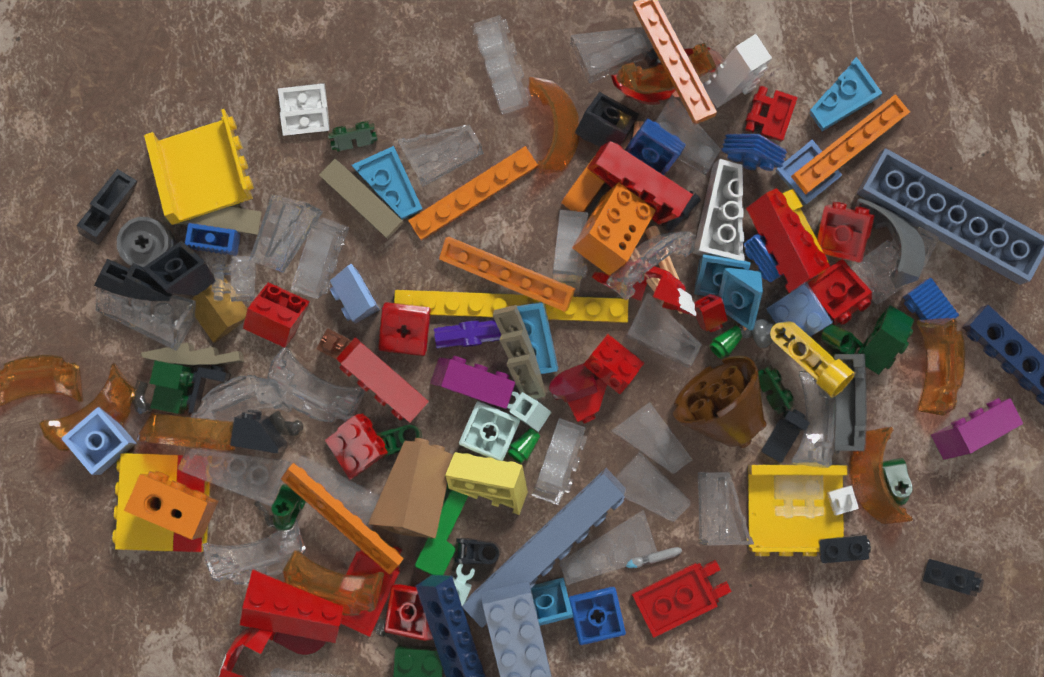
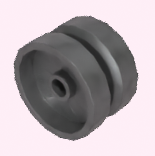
M136 217L129 220L121 227L117 236V249L120 257L129 265L135 263L141 267H145L176 245L173 233L165 225L149 217Z

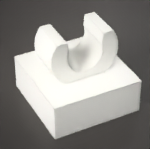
M852 486L827 492L834 515L859 509Z

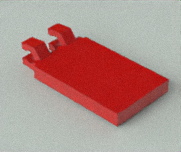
M393 546L400 555L403 549ZM362 550L360 552L357 551L333 602L343 606L340 623L370 637L390 595L391 586L395 584L400 570H398L400 566H397L389 574Z
M716 559L704 566L695 562L632 593L653 638L718 607L717 603L720 602L718 598L732 592L727 581L712 587L707 578L721 570Z

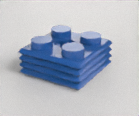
M646 119L629 142L625 151L662 175H665L681 155L686 144L679 137L661 128L657 122Z
M760 134L725 135L726 139H724L725 143L722 144V152L728 154L727 158L729 160L742 162L743 168L756 170V167H760L763 170L773 171L774 168L783 167L782 163L785 162L784 158H786L785 154L787 151Z
M758 233L744 243L745 253L748 258L754 260L757 264L761 277L772 282L782 276L779 275L776 269L779 263L775 255L768 253L765 247V236H761Z
M615 587L569 597L580 645L626 634ZM597 609L600 613H604L598 622H596L595 618H590L594 614V610Z

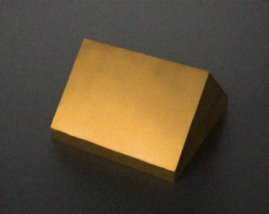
M226 278L213 283L206 290L195 295L187 304L213 343L245 321L247 307Z

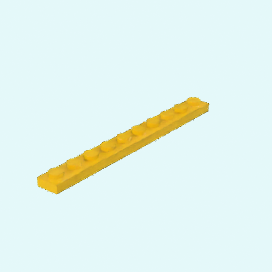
M395 290L394 303L430 307V315L494 318L493 313L497 309L540 302L526 295L414 290ZM572 297L569 309L566 312L545 304L548 320L628 323L629 299Z

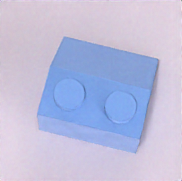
M352 264L348 265L330 280L333 287L329 289L335 300L340 299L344 307L341 310L347 321L352 319L356 324L380 310L358 270Z
M97 407L61 438L91 475H101L120 458L121 453L128 452L137 444L127 431L100 407Z

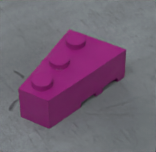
M453 356L452 359L438 358L430 384L507 409L515 385L514 381L509 380L510 375L496 371L495 375L487 372L488 367L476 363L474 367L466 365L467 360L457 356Z
M995 398L986 403L987 407L983 409L982 407L969 412V416L956 419L951 422V425L931 434L943 460L971 454L1022 425L1023 422L1011 398L1002 401L999 398Z

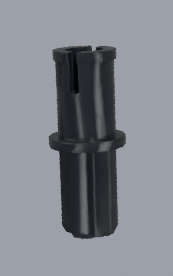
M696 193L692 195L679 217L661 224L664 230L673 232L683 219H688V214L701 202L700 197Z

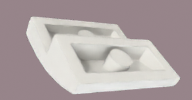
M325 83L278 88L283 136L330 130Z

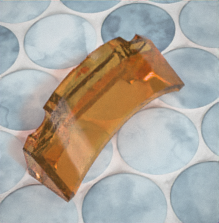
M705 43L695 45L692 49L694 54L687 56L698 77L716 68V64ZM634 63L623 65L616 76L618 83L637 93L650 94L674 89L663 65L642 70L640 66L636 67Z
M529 77L530 96L540 98L542 106H550L554 124L550 149L547 150L545 158L538 161L539 175L563 172L576 153L580 136L575 134L579 125L577 110L569 95L559 85L551 80Z
M954 318L918 320L917 326L922 333L926 350V375L918 411L944 416L955 409L957 392L959 388H962L965 372L963 334L961 331H957V321Z
M54 355L27 356L5 363L4 368L0 370V407L16 399L38 394L63 395L73 398L78 402H83L79 365L75 362L67 363L63 357Z
M113 363L106 384L96 398L88 405L71 415L53 420H42L39 423L44 437L60 451H69L70 448L61 438L97 407L104 410L122 426L131 412L130 406L135 397V388L117 365Z
M151 413L140 430L137 441L235 451V446H230L234 422Z
M893 426L867 430L866 449L864 451L851 452L849 460V477L858 503L875 520L882 524L913 521L912 516L907 514L906 508L899 507L895 502L884 478L883 456L887 441L891 439L890 435L894 431Z
M294 550L283 569L285 583L343 606L342 615L350 616L359 615L362 610L369 612L375 610L384 577L383 572L367 576L341 574L318 565L297 550Z

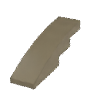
M336 159L319 174L327 184L387 239L404 223Z
M229 206L177 224L188 226L189 223L213 226L258 236L262 212ZM165 217L164 222L170 223Z
M517 306L494 310L493 317L501 332L500 342L508 357L507 366L520 394L523 392L533 399L545 397L546 391L541 372Z
M190 343L141 353L143 358L187 366H220L245 362L242 352L236 351L219 355L218 348L215 347L195 351L194 345Z

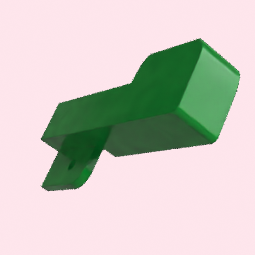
M448 484L436 538L427 539L415 564L417 569L429 575H444L455 553V547L447 542L468 498L467 495L449 489Z

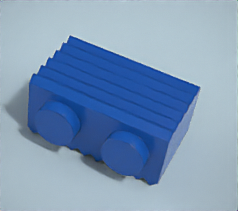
M192 223L188 224L185 244L192 250L209 251L216 254L223 253L230 256L238 254L240 233L238 231Z
M932 278L924 280L903 296L906 300L904 304L911 313L915 312L920 318L918 322L922 329L926 332L930 331L931 334L938 332L959 316V313L956 312V309L953 308Z

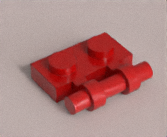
M759 86L757 94H754L752 99L753 106L751 112L746 117L747 124L745 130L753 133L755 126L760 125L763 126L760 133L761 136L782 142L798 97L775 90L771 98L766 96L768 88ZM762 106L769 107L766 117L760 116Z

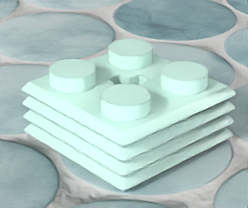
M477 401L459 444L486 457L503 461L520 423V419ZM492 425L494 426L493 430L497 433L495 437L490 436L487 439L483 429L489 428Z

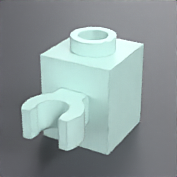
M512 392L516 401L514 404L508 403L507 408L510 409L509 412L539 432L551 411L523 392L521 395L517 392Z
M460 563L456 570L458 577H453L463 605L472 587L466 581L473 577L475 569L472 568L468 575H464L461 572L463 563Z

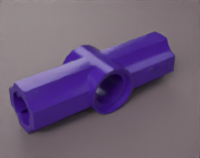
M495 320L485 322L467 321L455 326L434 328L437 349L454 346L482 345L483 342L500 341L501 332Z

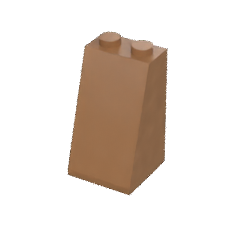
M415 438V441H404L371 515L369 525L402 536L436 538L447 487L445 475L453 454L446 452L445 447L429 445V441L425 439Z

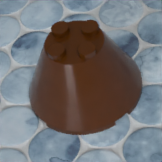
M734 356L723 359L722 362L724 364L713 369L711 366H708L694 376L678 394L674 402L676 410L673 412V416L681 425L728 447L739 446L740 448H746L751 444L752 438L767 426V423L764 420L757 366L749 357Z

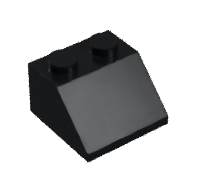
M599 92L584 112L575 134L584 141L591 142L598 147L610 141L622 146L639 113Z
M182 241L142 268L161 288L170 294L198 295L216 282L206 262Z
M248 409L247 412H242V414L234 417L230 446L278 454L287 448L288 443L268 416L261 415L262 411Z

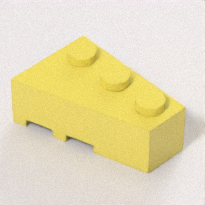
M455 452L445 475L449 489L475 499L478 496L492 500L491 505L499 507V504H503L513 508L512 513L520 515L528 493L522 465L512 461L505 462L491 457L483 458L469 453Z

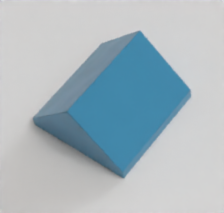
M703 254L698 263L694 294L719 296L724 269L749 270L750 262Z
M726 268L724 269L718 297H721L723 300L726 314L751 331L754 329L763 293L761 272Z
M564 578L535 584L531 588L540 626L573 617Z

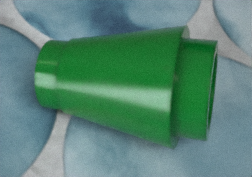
M734 326L712 339L709 347L714 355L720 359L729 357L742 338L741 329L738 326Z
M529 428L528 431L509 445L510 449L507 453L518 463L522 464L525 460L528 461L541 436L535 430Z

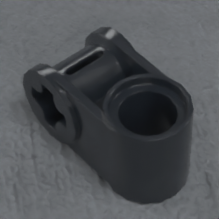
M456 538L458 543L457 558L454 560L456 563L493 564L500 557L501 549L495 542L471 538ZM486 546H491L495 549V558L487 559L484 556L483 550Z

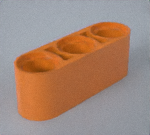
M586 167L561 204L580 217L604 186L605 182Z

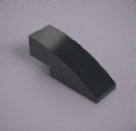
M117 169L89 203L90 209L76 225L79 234L99 245L124 209L137 184V180Z
M107 259L94 286L108 292L139 300L170 301L172 294L167 293L144 272L143 267L132 263L129 269Z

